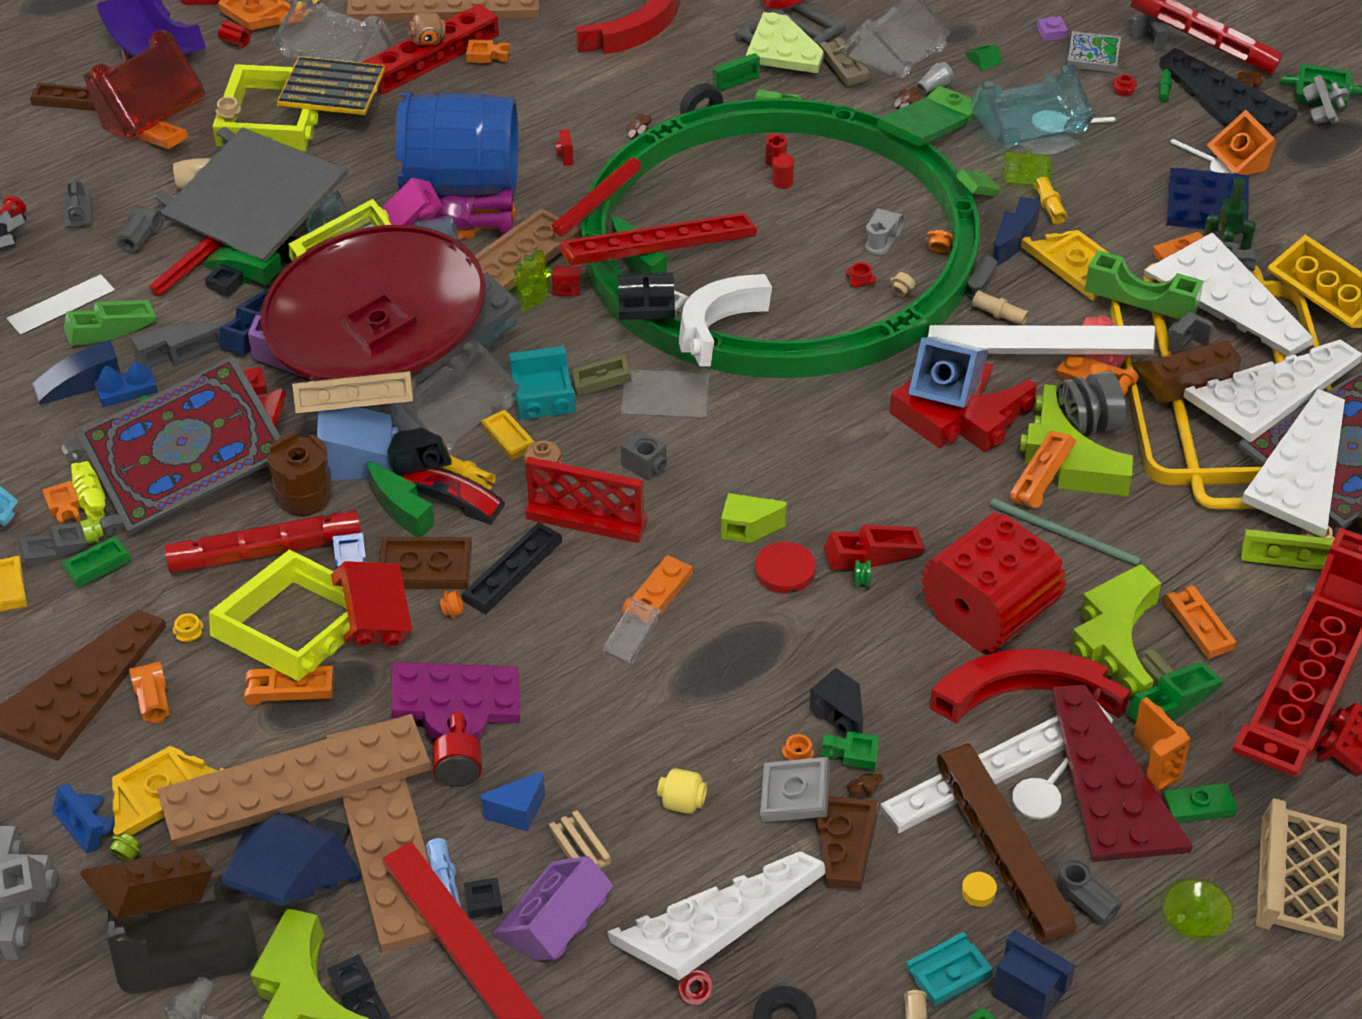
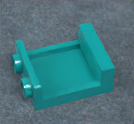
M565 346L509 353L510 373L520 420L576 412L575 391L571 386Z

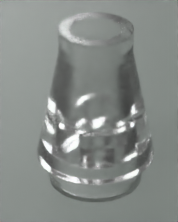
M198 977L191 985L168 1001L165 1010L167 1019H198L209 996L214 991L213 984L204 977Z

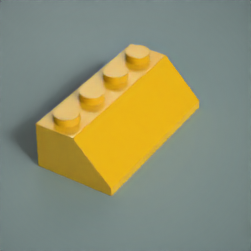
M1306 234L1267 267V271L1349 327L1362 328V272Z

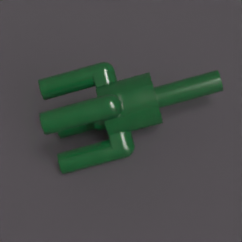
M1237 177L1234 179L1231 197L1222 201L1220 215L1211 214L1207 217L1203 237L1211 233L1215 235L1217 228L1223 233L1222 242L1233 243L1234 235L1243 232L1240 250H1251L1256 224L1252 220L1245 219L1247 203L1242 200L1245 184L1243 178Z

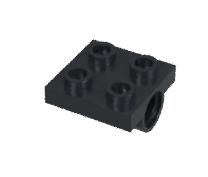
M673 273L618 275L619 320L675 318Z

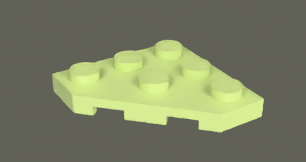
M763 12L746 53V56L756 53L760 57V65L812 73L819 72L824 58V51L787 15L773 12Z

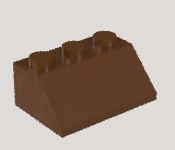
M1225 340L1136 362L1133 367L1158 403L1163 404L1184 398L1186 388L1194 386L1198 389L1207 386V382L1218 379L1220 382L1232 378L1233 373L1239 372L1242 358L1229 341Z
M195 849L83 869L80 875L113 916L119 919L200 902L213 869Z

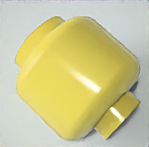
M677 768L671 769L666 778L661 777L657 788V796L662 797L665 809L685 814H693L697 808L702 809L707 794V783L703 782L702 776L699 773Z

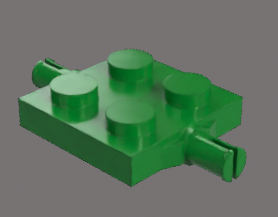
M1301 64L1297 76L1281 74L1279 85L1295 86V102L1307 105H1323L1321 98L1308 103L1303 92V88L1314 83V77L1322 75L1323 80H1325L1329 93L1332 92L1330 84L1335 82L1338 83L1339 89H1348L1349 95L1343 99L1345 107L1342 109H1346L1350 95L1362 96V86L1353 85L1350 79L1351 71ZM1333 102L1334 108H1338L1336 102Z

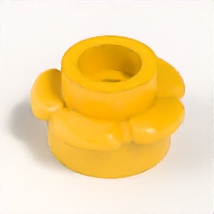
M190 613L183 614L175 620L173 634L176 635L179 641L191 642L202 635L204 626L196 615Z

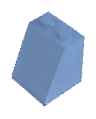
M934 336L922 337L908 394L965 408L982 378L988 349Z
M360 407L318 411L317 437L323 441L327 448L331 481L369 478L367 464L370 461L394 473V467L387 450L394 433L399 431L398 426L393 427L391 415Z

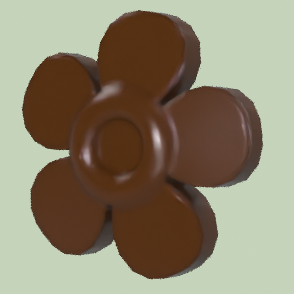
M1258 71L1238 73L1237 80L1251 87L1263 84V79L1260 78V72Z
M912 87L909 90L903 89L898 94L900 98L894 101L895 108H903L921 99L918 95L919 89Z
M637 115L634 121L630 122L627 126L628 137L634 139L638 134L640 135L647 131L648 128L646 126L652 122V118L649 115Z
M881 773L863 774L858 779L850 781L847 784V788L852 795H858L865 791L866 796L872 794V790L879 787L878 783L882 782L884 777Z

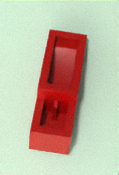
M863 524L859 533L831 531L823 549L831 570L855 569V560H859L862 564L870 560L871 567L887 565L922 554L925 547L916 527Z

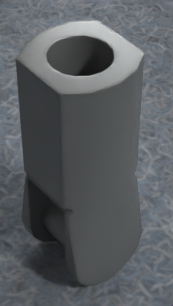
M990 256L981 257L973 274L968 279L969 289L967 296L969 299L973 300L976 292L979 290L985 293L987 286L997 271V260Z

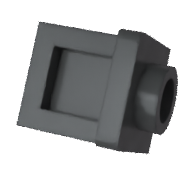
M1148 15L1137 16L1133 19L1131 37L1134 40L1147 38L1153 50L1158 52L1164 51L1165 42L1169 38V31L1167 26L1159 20Z
M1189 311L1178 323L1175 322L1170 327L1168 337L1170 338L1168 350L1171 352L1181 351L1191 340L1202 345L1209 343L1213 323Z

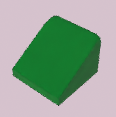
M982 45L965 52L966 57L981 70L1001 64L999 48L996 45Z

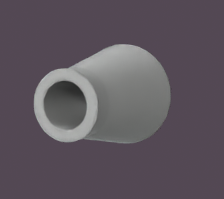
M945 62L935 63L925 76L916 83V87L922 95H926L934 91L939 85L942 87L949 85L954 77L953 71Z

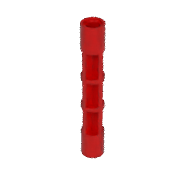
M1174 0L1131 1L1130 7L1235 57L1270 76L1274 74L1284 53L1261 44L1259 41Z
M357 510L330 514L329 517H324L323 515L198 538V541L193 542L192 540L165 544L164 547L169 573L172 574L285 553L288 550L296 551L333 544V536L361 533Z

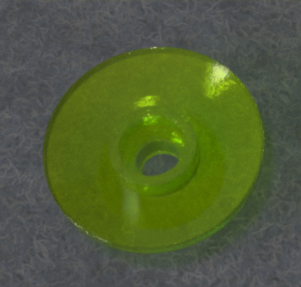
M1185 879L1179 881L1169 888L1164 898L1163 909L1168 922L1177 931L1189 937L1207 939L1218 936L1229 927L1233 918V905L1229 896L1219 886L1207 880Z

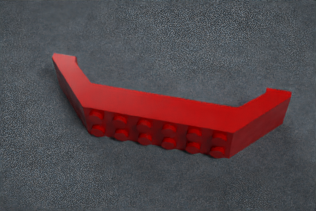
M1339 528L1330 547L1313 595L1250 724L1244 723L1232 748L1233 753L1294 777L1306 773L1362 651V535Z

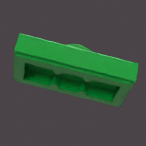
M753 53L714 67L713 86L720 92L759 78L760 57Z
M114 536L62 562L63 570L78 588L132 560L130 553L119 539Z
M1228 783L1165 790L1163 792V801L1177 823L1236 816L1237 806Z

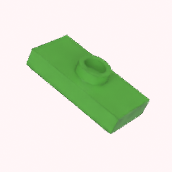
M940 85L926 97L969 116L967 123L982 108L981 102Z

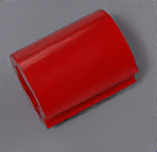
M226 20L221 23V28L218 29V38L244 48L250 41L251 32L246 27Z
M781 134L769 135L765 140V163L772 168L774 157H779L780 154H787V138Z
M780 154L779 157H774L772 160V184L779 189L790 188L794 183V158L788 154Z

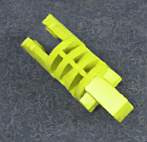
M88 461L71 464L72 485L79 504L84 509L87 519H89L88 516H91L92 520L99 519L100 521V519L105 517L106 497L98 476Z

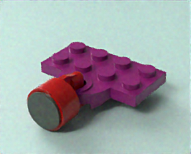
M392 662L391 718L395 719L412 714L413 719L423 720L425 732L432 741L437 739L432 747L433 774L439 781L448 785L460 786L476 780L482 772V752L479 741L485 734L487 722L519 723L520 694L518 667Z

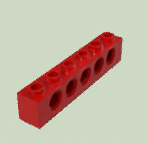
M479 3L444 21L445 37L440 40L438 45H417L413 37L362 61V63L385 65L386 70L377 88V92L384 95L465 54L469 40H493L498 37V16Z

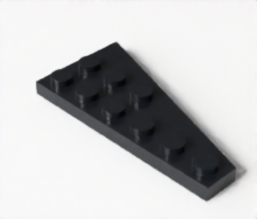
M1174 48L1160 58L1159 67L1163 71L1168 69L1171 72V78L1177 83H1182L1190 96L1195 95L1200 100L1199 104L1222 126H1228L1242 112L1247 110L1274 137L1297 118L1298 111L1186 54L1182 50Z

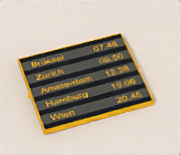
M298 56L277 100V106L366 115L386 70L385 65Z

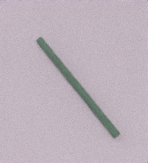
M993 498L990 507L1135 566L1140 565L1142 558L997 499Z

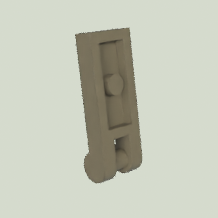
M841 37L833 39L830 43L824 41L817 44L824 51L825 60L846 86L856 85L869 80L870 72Z

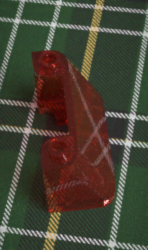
M165 30L153 32L151 34L152 37L148 40L150 48L115 68L105 64H98L93 66L91 71L83 75L103 129L123 137L138 136L204 97L205 90L202 82L170 32Z

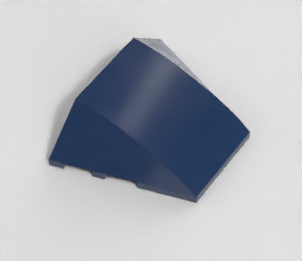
M277 812L244 831L222 876L221 884L283 906L311 897L314 890L321 887L330 890L335 889L338 886V882L349 879L352 883L359 881L361 873L337 833Z

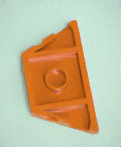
M220 0L218 3L220 12L250 31L302 19L300 10L284 0Z

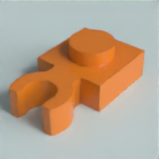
M469 40L466 60L467 62L478 64L491 63L492 59H497L501 62L509 61L510 43L494 45L493 40Z
M71 481L42 489L51 517L56 516L58 525L64 524V521L69 518H73L76 523H80L81 518L78 511L80 504Z

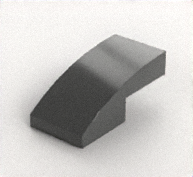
M81 523L50 526L49 535L19 538V548L25 567L53 562L87 547Z

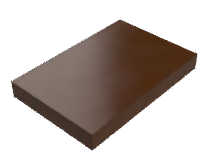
M382 537L379 563L400 564L404 589H467L469 587L472 537Z

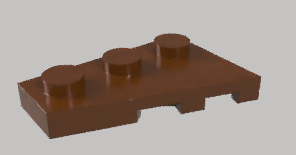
M828 796L827 817H817L829 887L862 889L879 812L878 800Z

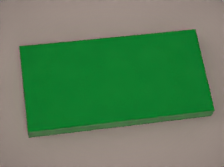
M923 98L878 118L876 127L920 147L967 125L969 116L929 98Z

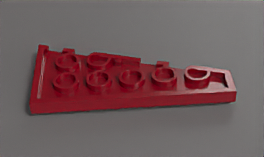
M1086 685L1054 687L1052 692L1053 701L1092 862L1191 853L1193 845Z

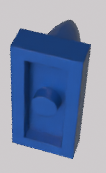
M134 362L128 369V372L119 374L113 368L105 366L100 373L99 380L94 382L103 408L158 392L150 367H145L137 362Z
M69 784L57 787L52 813L86 853L98 850L101 837L108 834L115 825L114 818L93 813L102 804L104 797L94 794H77Z

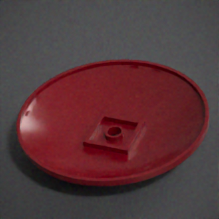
M381 225L357 229L314 246L296 258L281 272L270 287L264 300L261 314L262 330L266 343L277 360L296 374L311 380L320 381L411 371L412 374L447 355L467 337L483 310L486 285L483 271L474 254L460 241L445 233L413 225Z

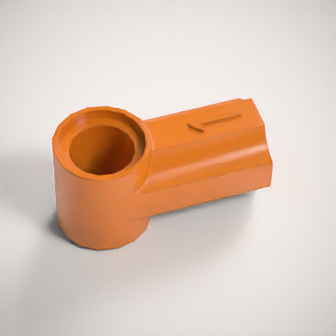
M161 661L130 668L135 696H138V704L143 721H148L152 724L163 722L170 715L165 693L167 685Z

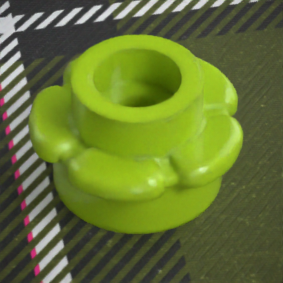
M88 516L89 519L80 521L87 544L93 542L99 544L98 538L104 536L99 519L92 520V517Z
M123 833L121 837H112L113 843L109 850L118 858L130 861L134 860L136 856L141 855V851L138 848L140 842L126 833Z

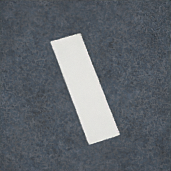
M100 274L6 319L21 335L65 314L66 311H72L115 289Z

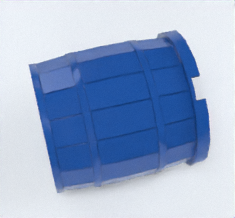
M402 92L401 97H405L406 102H399L396 125V161H402V174H397L399 190L411 178L430 182L438 197L457 195L479 198L498 195L506 189H512L513 196L515 195L519 146L518 111L515 97L508 98L487 94L464 93L414 95L413 92Z

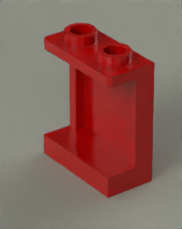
M344 561L331 574L333 586H343L350 630L343 635L344 642L356 643L358 646L378 643L384 644L386 647H393L401 644L402 640L413 631L400 564Z

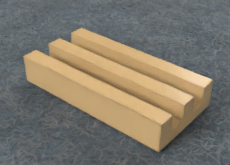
M578 810L572 812V817L567 818V816L560 818V823L558 824L555 821L549 824L550 833L568 859L578 858L579 856L562 833L565 830L575 842L580 852L584 856H590L600 869L611 864L610 855ZM575 825L600 860L597 861L593 853L590 851L586 843L583 841L581 836L574 828Z

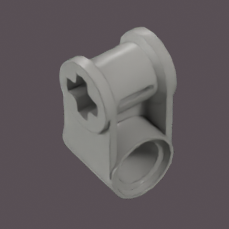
M880 208L875 210L872 218L866 225L868 240L866 241L865 249L869 254L878 256L888 252L896 237L902 231L904 215Z

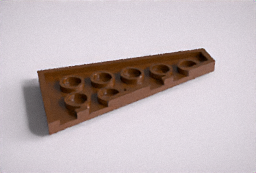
M138 609L0 704V738L59 761L130 673L129 669L135 667L166 628L164 619Z

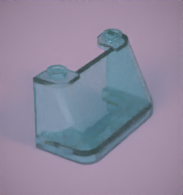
M1073 64L1061 66L1060 75L1055 78L1047 75L1043 83L1003 91L1000 85L994 87L992 80L980 82L970 103L974 116L996 143L1004 147H1012L1017 143L1070 132H1083L1088 128L1095 115Z

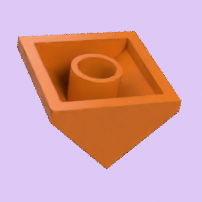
M1245 110L1211 140L1207 147L1236 177L1267 171L1277 141Z

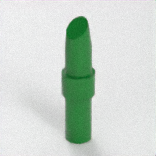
M1164 69L1159 81V101L1163 103L1169 100V92L1172 86L1171 72L1168 69Z

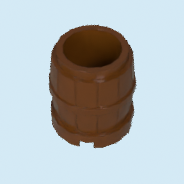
M292 433L279 438L271 445L270 454L267 456L268 466L272 473V487L276 492L279 504L289 513L298 516L319 512L325 507L331 495V472L328 467V454L325 444L321 439L312 434H308V438L299 437L298 433Z

